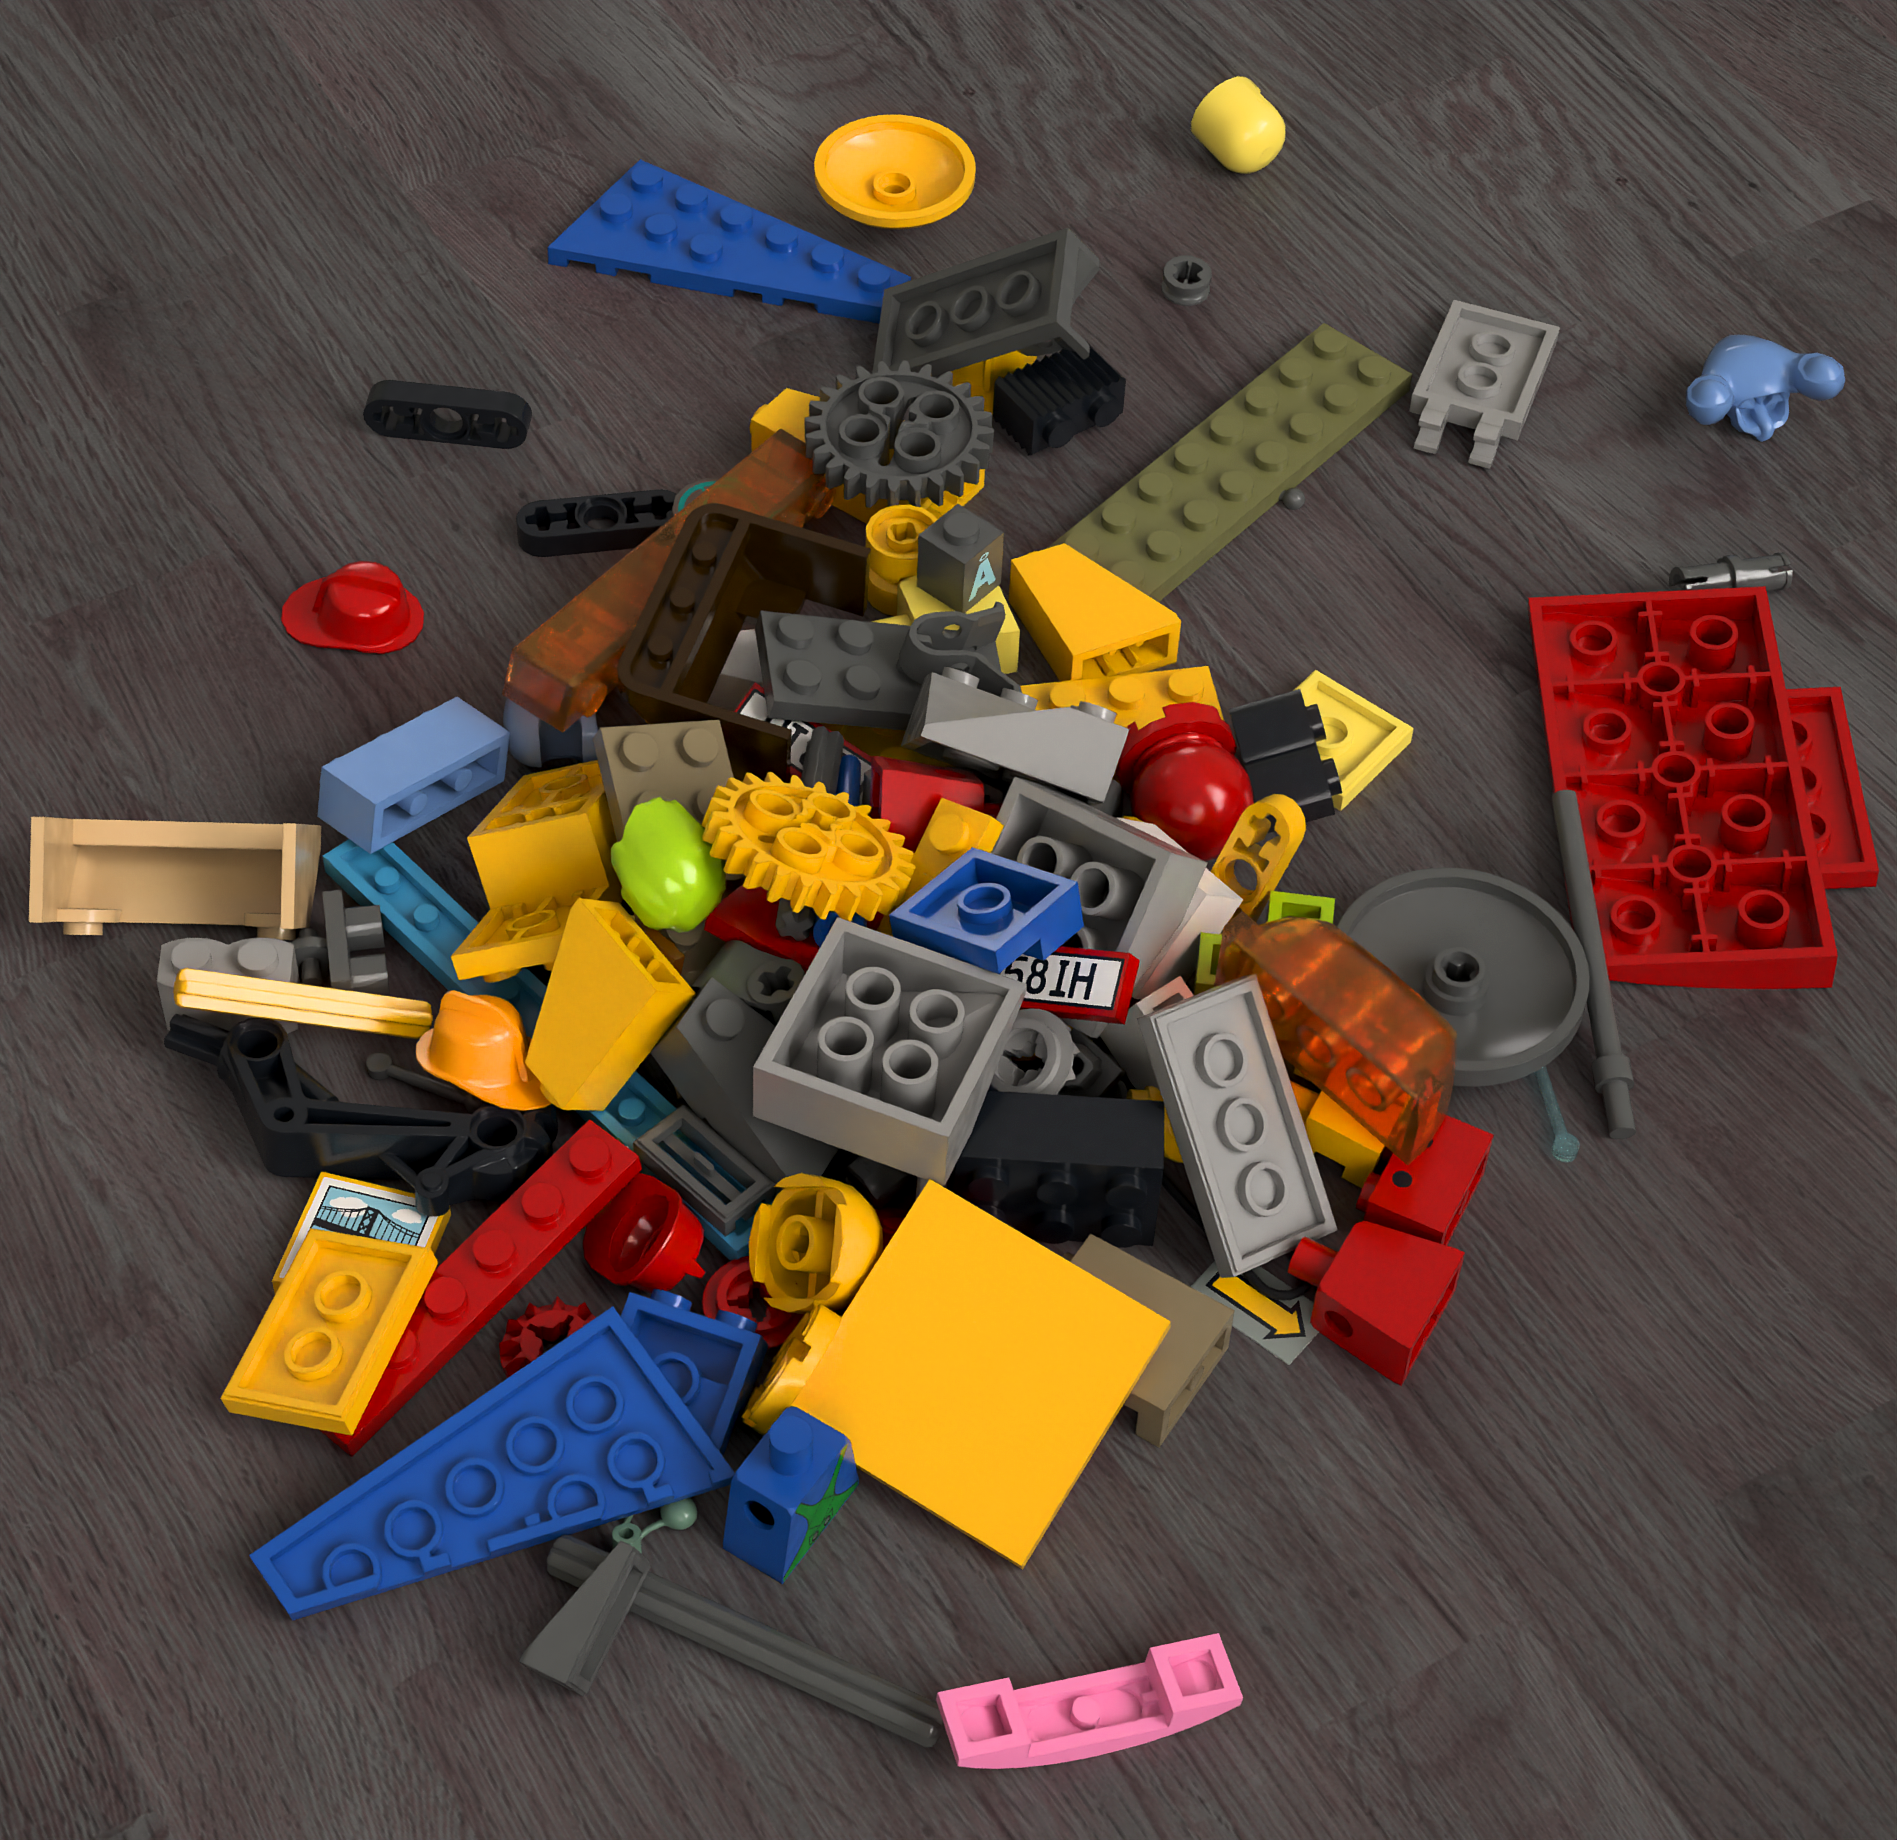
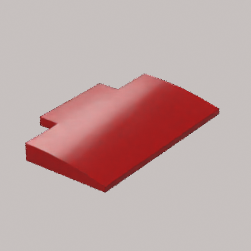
M1766 586L1528 598L1527 609L1553 794L1560 790H1573L1577 795L1609 981L1720 989L1832 988L1838 954L1825 889L1876 887L1879 868L1841 687L1786 689ZM1567 892V899H1568V907H1569L1571 928H1572L1573 931H1574L1573 920H1572L1571 909H1570V903H1569V897H1568V892Z

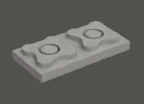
M1256 974L1241 976L1137 1018L1220 1278L1236 1277L1289 1253L1297 1248L1304 1236L1315 1241L1337 1231L1335 1219Z

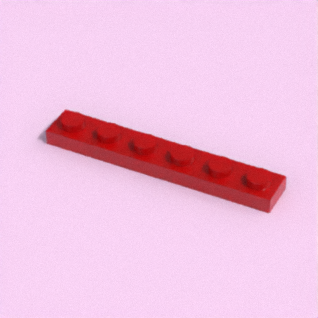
M589 1119L435 1269L353 1435L325 1430L320 1431L353 1457L642 1170L639 1156Z

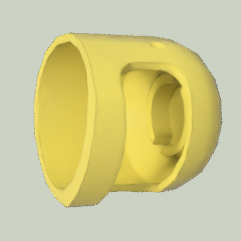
M1239 76L1219 84L1203 98L1192 118L1191 132L1228 170L1240 174H1250L1266 167L1278 155L1285 141V123L1275 107L1260 94V89L1250 79Z

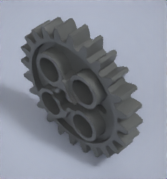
M905 360L900 364L898 371H890L884 361H879L877 373L870 374L862 366H857L855 380L838 374L836 376V389L822 386L820 388V401H810L809 417H805L806 458L813 459L814 474L826 473V487L828 489L844 484V499L849 500L859 493L865 494V503L868 508L876 504L879 498L886 499L888 507L899 505L900 500H908L910 505L921 507V498L926 497L936 505L941 506L943 505V493L945 490L961 497L963 495L964 482L977 484L979 482V470L988 469L990 453H993L994 429H992V413L984 411L985 399L983 396L971 397V384L969 382L953 387V373L948 371L935 378L932 376L931 364H926L918 373L911 372L910 365ZM909 407V420L904 421V415ZM889 449H894V455L889 463Z

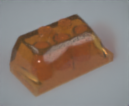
M1242 911L1223 928L1214 987L1241 976L1256 974L1282 1056L1405 1164L1409 1165L1427 1148L1448 1114L1457 1064V1033L1445 1018L1393 971L1330 922L1323 919L1288 916L1258 925Z

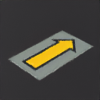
M1215 1261L1191 1285L1197 1291L1235 1310L1232 1326L1288 1365L1319 1333L1310 1323L1314 1303L1302 1295L1292 1300H1275L1266 1297L1256 1290L1242 1274L1236 1277L1220 1278ZM1260 1266L1252 1269L1262 1282L1277 1290L1293 1289Z

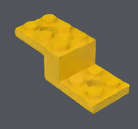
M598 760L523 775L467 837L490 910L451 955L458 980L483 976L485 982H498L515 976L522 968L543 964L545 970L552 971L570 909L578 898L619 902L620 904L624 900L621 895L622 885L611 863V847L614 843H617Z

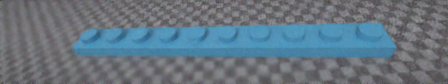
M348 839L322 855L325 872L360 906L380 905L383 928L447 990H455L467 995H492L509 1001L521 1015L527 1036L532 1038L547 987L526 967L522 968L515 976L498 982H485L483 976L458 980L451 955L477 926L478 922L399 847L392 842L370 854ZM635 1070L604 1111H574L585 1122L589 1119L633 1151V1142L674 1112L676 1108ZM677 1129L673 1132L695 1153L699 1152L713 1164L714 1170L739 1192L742 1193L746 1190L743 1185L680 1130ZM641 1163L642 1170L639 1173L651 1175L656 1179L660 1180L661 1182H663L643 1163ZM682 1199V1202L699 1219L704 1228V1236L730 1261L749 1256L748 1242L755 1214L747 1221L741 1217L736 1220V1229L725 1237ZM762 1202L756 1205V1212Z

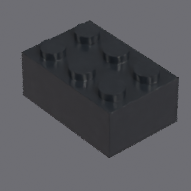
M988 1091L972 1133L955 1165L953 1193L1027 1237L1038 1239L1045 1243L1085 1242L1089 1235L1092 1234L1117 1248H1127L1134 1245L1153 1246L1164 1170V1102Z

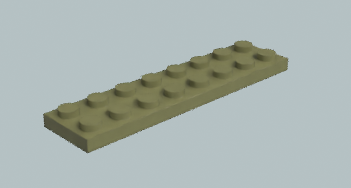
M1323 323L1048 548L1065 543L1152 599L1160 602L1275 505L1284 490L1287 491L1290 488H1295L1409 392L1412 373Z

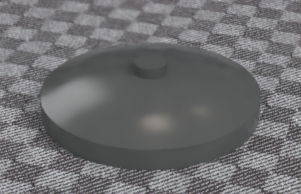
M1439 867L1420 869L1393 876L1368 889L1352 903L1340 919L1331 944L1328 987L1336 1012L1350 1033L1354 1031L1424 1061L1425 1067L1419 1079L1444 1085L1479 1087L1507 1083L1523 1078L1540 1070L1559 1056L1578 1031L1587 1003L1590 976L1586 955L1577 935L1563 916L1540 896L1522 885L1491 873L1464 868Z

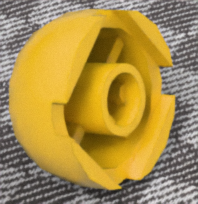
M806 1173L785 1177L774 1186L783 1188V1190L776 1195L772 1205L761 1203L754 1216L748 1242L749 1267L754 1282L765 1283L767 1292L772 1298L764 1299L771 1307L789 1313L804 1315L806 1312L810 1313L814 1305L818 1306V1304L824 1305L833 1312L843 1310L850 1305L883 1253V1231L876 1210L853 1186L840 1181Z

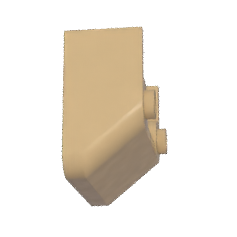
M31 817L29 922H63V934L103 935V923L117 922L244 925L257 927V938L295 940L296 929L309 928L321 853V826L295 823L252 824Z

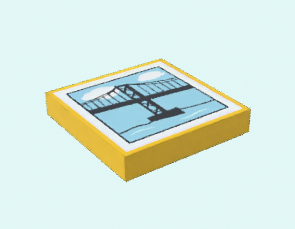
M321 1171L272 1279L274 1294H276L310 1228L431 1248L435 1255L450 1220L451 1209L449 1208L448 1212L441 1216H426L416 1209L415 1193Z

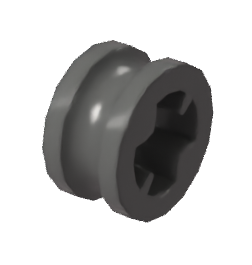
M1181 255L1172 258L1163 269V282L1161 285L1163 295L1167 300L1181 306H1193L1202 303L1210 293L1211 268L1201 258L1191 255ZM1180 279H1185L1183 283L1177 281ZM1190 280H1193V281L1196 282V283H1193V284H1188Z

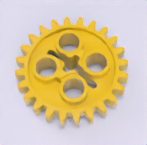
M773 772L767 773L764 782L751 773L745 774L743 782L732 777L728 778L725 787L719 785L716 787L701 824L705 828L702 840L713 844L709 853L710 856L727 860L723 869L725 873L744 874L746 879L743 887L746 889L762 887L768 890L766 895L767 901L772 903L780 898L789 900L793 912L799 913L804 906L812 907L817 916L823 920H826L829 911H835L840 918L850 922L855 912L868 921H873L876 912L888 916L894 905H901L915 871V865L910 863L914 855L913 851L902 847L905 841L903 835L887 832L891 824L888 819H872L869 816L871 806L859 805L854 807L848 803V793L842 792L836 796L827 793L824 783L817 782L813 788L806 787L796 775H792L789 783H784Z

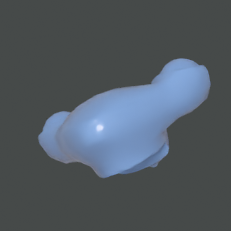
M1729 335L1713 347L1704 363L1702 375L1696 378L1687 388L1686 406L1689 415L1700 424H1715L1727 414L1731 419V425L1736 430L1752 435L1760 442L1770 439L1776 428L1781 427L1787 421L1790 393H1800L1808 398L1819 401L1832 399L1843 389L1845 383L1843 366L1835 359L1820 353L1799 354L1775 342L1756 336Z

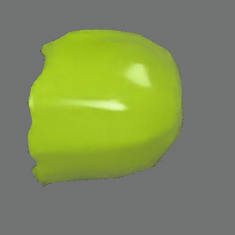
M661 797L653 798L634 807L625 825L623 838L611 847V863L622 885V898L645 926L654 930L666 929L677 933L688 932L695 929L721 902L722 894L726 890V873L723 871L725 860L710 856L709 853L713 844L702 840L705 828L676 800L665 801Z

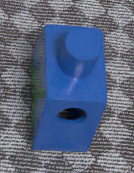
M787 1407L740 1465L731 1480L723 1549L783 1584L859 1485L851 1441L841 1432L798 1407ZM774 1519V1525H768L763 1523L773 1521Z

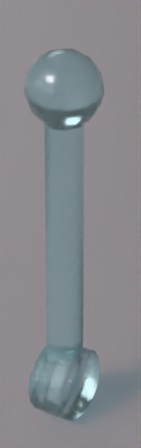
M1544 1066L1534 1072L1555 1135L1551 1148L1552 1155L1558 1161L1571 1162L1576 1159L1580 1144L1575 1136L1567 1132L1547 1068Z

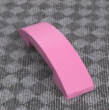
M1219 1633L1151 1647L1144 1663L1013 1690L1010 1678L1008 1677L941 1691L937 1693L936 1697L957 1766L982 1769L1044 1766L1095 1757L1130 1748L1201 1724L1240 1706L1243 1700Z

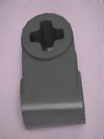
M730 940L724 944L692 984L691 988L696 993L713 977L776 1026L802 981L805 971L794 960L780 958L757 950L742 941Z

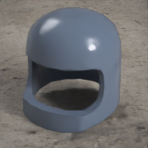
M589 677L529 680L516 685L510 691L505 701L503 725L510 732L508 750L516 760L530 767H542L545 761L560 758H574L582 763L597 760L593 737L597 733L598 727Z

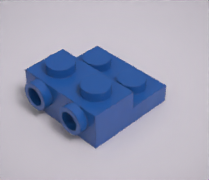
M973 847L889 914L893 937L997 974L1001 973L1022 954L1044 961L1084 927L1077 881Z
M653 1289L650 1298L629 1292L621 1318L716 1448L724 1456L739 1411L744 1410L752 1394L769 1346L762 1335L755 1333L758 1324L748 1318L723 1310H718L715 1320L690 1312L691 1301L660 1289Z

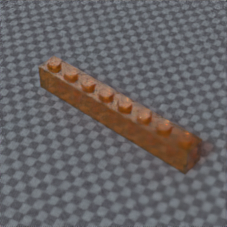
M779 429L512 649L502 695L562 733L583 715L587 718L591 717L599 709L606 695L618 686L617 667L620 657L685 520L694 509L710 503L725 504L801 528L813 516L819 519L827 512L834 500L836 489H828L826 487V473H813V459L806 458V443L783 429Z

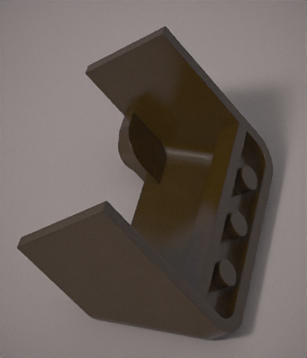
M710 503L697 507L686 518L620 657L617 674L618 689L621 696L648 724L720 720L735 779L743 782L745 774L751 773L764 782L767 773L773 772L784 783H789L791 729L707 704L743 623L756 625L760 611L800 614L807 599L863 617L868 601L871 549L725 504Z

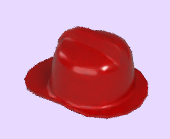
M358 561L346 564L335 573L306 583L294 591L282 607L281 621L287 634L303 644L323 648L385 654L401 650L416 640L423 629L424 611L418 599L404 588L398 575L389 567L377 562Z
M637 1174L587 1224L583 1240L584 1258L592 1269L616 1285H628L647 1293H652L653 1289L669 1291L685 1275L702 1279L706 1273L696 1261L704 1240V1228L699 1219L682 1202V1198L676 1190L651 1175Z

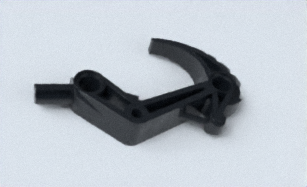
M175 1014L170 1021V1031L164 1038L166 1048L217 1066L218 1076L231 1090L264 1166L276 1176L318 1178L322 1171L352 1179L405 1180L415 1189L416 1209L426 1216H441L448 1212L449 1205L476 1199L490 1201L507 1200L513 1194V1191L524 1184L553 1155L552 1144L558 1133L557 1112L553 1104L545 1108L521 1111L503 1109L484 1102L473 1114L339 1102L333 1093L294 1062L287 1032L281 1024L274 1020L248 1018L238 1022L228 1031L185 1014Z

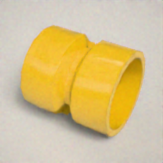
M909 504L892 505L875 513L866 526L865 547L871 549L868 601L883 614L897 616V587L903 579L917 575L918 536L938 520L934 514L924 508Z

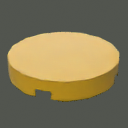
M822 1304L814 1305L810 1313L806 1312L772 1360L774 1364L768 1372L763 1385L761 1384L759 1388L755 1387L741 1416L743 1418L742 1423L762 1436L767 1433L782 1412L791 1406L829 1347L842 1317Z

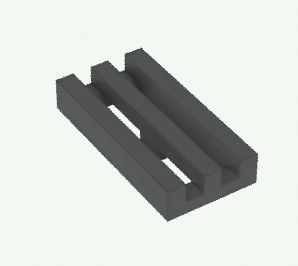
M684 1104L633 1142V1151L639 1156L640 1162L666 1185L676 1190L684 1201L725 1237L736 1229V1220L741 1217L747 1221L756 1214V1205L758 1203L768 1204L776 1197V1187H774L776 1184ZM677 1129L680 1130L743 1185L746 1190L742 1193L739 1192L714 1170L713 1164L699 1152L695 1153L673 1132Z

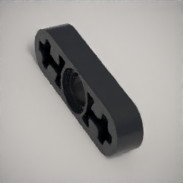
M383 380L374 384L370 389L363 417L366 424L373 431L386 437L512 449L520 446L525 441L532 418V410L522 397L510 392ZM419 408L422 409L421 415L417 414ZM434 409H452L462 419L459 421L444 420L434 412ZM475 414L479 415L477 421L474 420Z
M656 489L534 501L523 506L517 513L518 544L524 552L536 557L669 545L675 542L669 528V521L676 493ZM664 515V519L656 520L655 516ZM627 517H634V523L628 524ZM596 518H609L616 522L614 526L608 529H594L587 525L589 521ZM575 522V529H569V523ZM548 526L549 530L539 531L538 527Z

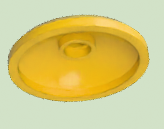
M877 115L850 122L835 130L822 142L814 161L815 184L824 200L844 216L858 223L881 229H911L937 222L956 211L965 203L972 193L975 183L976 167L974 156L962 138L936 122L908 115Z

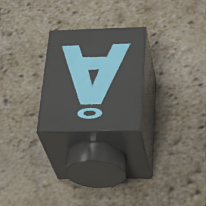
M960 504L955 505L918 536L917 587L953 610L966 613L1001 584L1004 532Z

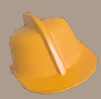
M450 990L444 994L441 999L439 1014L435 1019L434 1028L425 1032L416 1044V1060L423 1070L437 1078L451 1082L485 1102L503 1109L528 1111L545 1108L552 1104L542 1094L540 1090L541 1082L525 1064L532 1038L527 1036L522 1017L513 1004L501 997L486 994L467 995L455 990Z

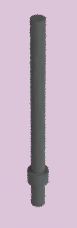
M1560 790L1555 792L1551 799L1574 932L1584 949L1589 968L1590 980L1587 1007L1596 1053V1060L1591 1064L1595 1091L1603 1095L1610 1137L1613 1139H1626L1636 1133L1629 1090L1634 1086L1630 1058L1622 1055L1577 795L1573 790Z

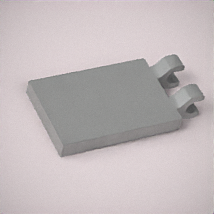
M1453 300L1412 394L1409 412L1421 415L1418 426L1421 427L1414 443V449L1436 454L1446 423L1450 422L1476 429L1473 437L1475 443L1468 463L1490 469L1501 436L1517 441L1519 439L1556 346L1560 327Z

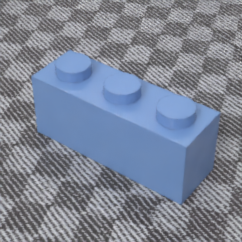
M455 697L322 766L317 817L372 854L503 782L510 732L459 697Z

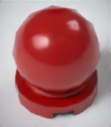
M1196 702L1170 704L1162 707L1165 714L1164 718L1150 722L1140 730H1138L1135 721L1126 727L1129 729L1115 770L1122 789L1130 794L1132 817H1136L1146 823L1155 824L1189 854L1201 860L1217 859L1241 814L1249 805L1254 803L1252 785L1247 772L1234 756L1237 747L1230 726L1221 719L1215 707Z

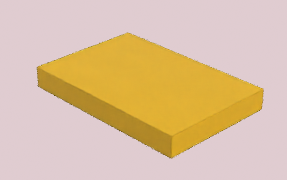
M310 1228L220 1398L228 1412L352 1436L438 1265L432 1249Z

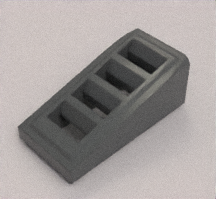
M620 1541L523 1652L518 1662L532 1672L581 1696H584L585 1693L588 1694L651 1567L650 1561L635 1547Z

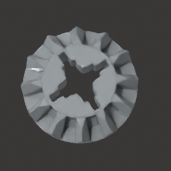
M1034 1008L1019 1010L988 1091L1059 1095L1058 1092L1066 1081L1076 1079L1072 1065L1074 1057L1080 1051L1072 1040L1071 1028L1056 1015L1046 1010ZM1035 1053L1037 1057L1042 1059L1045 1065L1043 1069L1039 1068L1038 1071L1028 1070L1025 1073L1016 1063L1011 1061L1012 1056L1020 1059L1022 1056L1032 1057Z

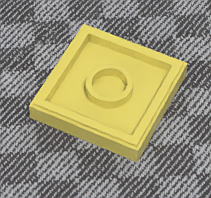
M1315 670L1294 690H1301L1305 706L1318 705L1327 739L1316 742L1321 760L1332 757L1334 759L1343 793L1332 796L1333 806L1342 811L1411 743L1414 728Z

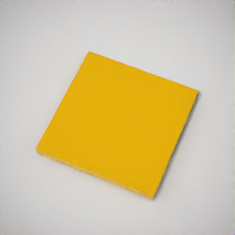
M929 1179L846 1309L829 1347L791 1406L798 1407L844 1434L851 1441L858 1469L1023 1570L1169 1331L1171 1321Z

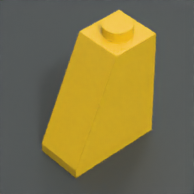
M1063 543L1011 559L1009 602L1059 681L1145 673L1177 662L1181 620L1177 614L1072 547Z
M578 898L571 907L525 1060V1064L541 1082L540 1090L545 1098L563 1110L604 1111L696 994L619 902Z

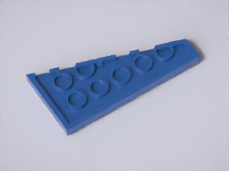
M641 159L547 247L548 264L568 267L570 260L595 264L596 273L616 276L619 269L648 274L651 283L728 297H734L736 290L762 294V303L782 306L785 299L814 304L817 313L878 324L880 323L884 289L911 281V276Z
M612 1306L251 1553L249 1557L293 1621L557 1539L561 1535L574 1534L729 1486L735 1472Z

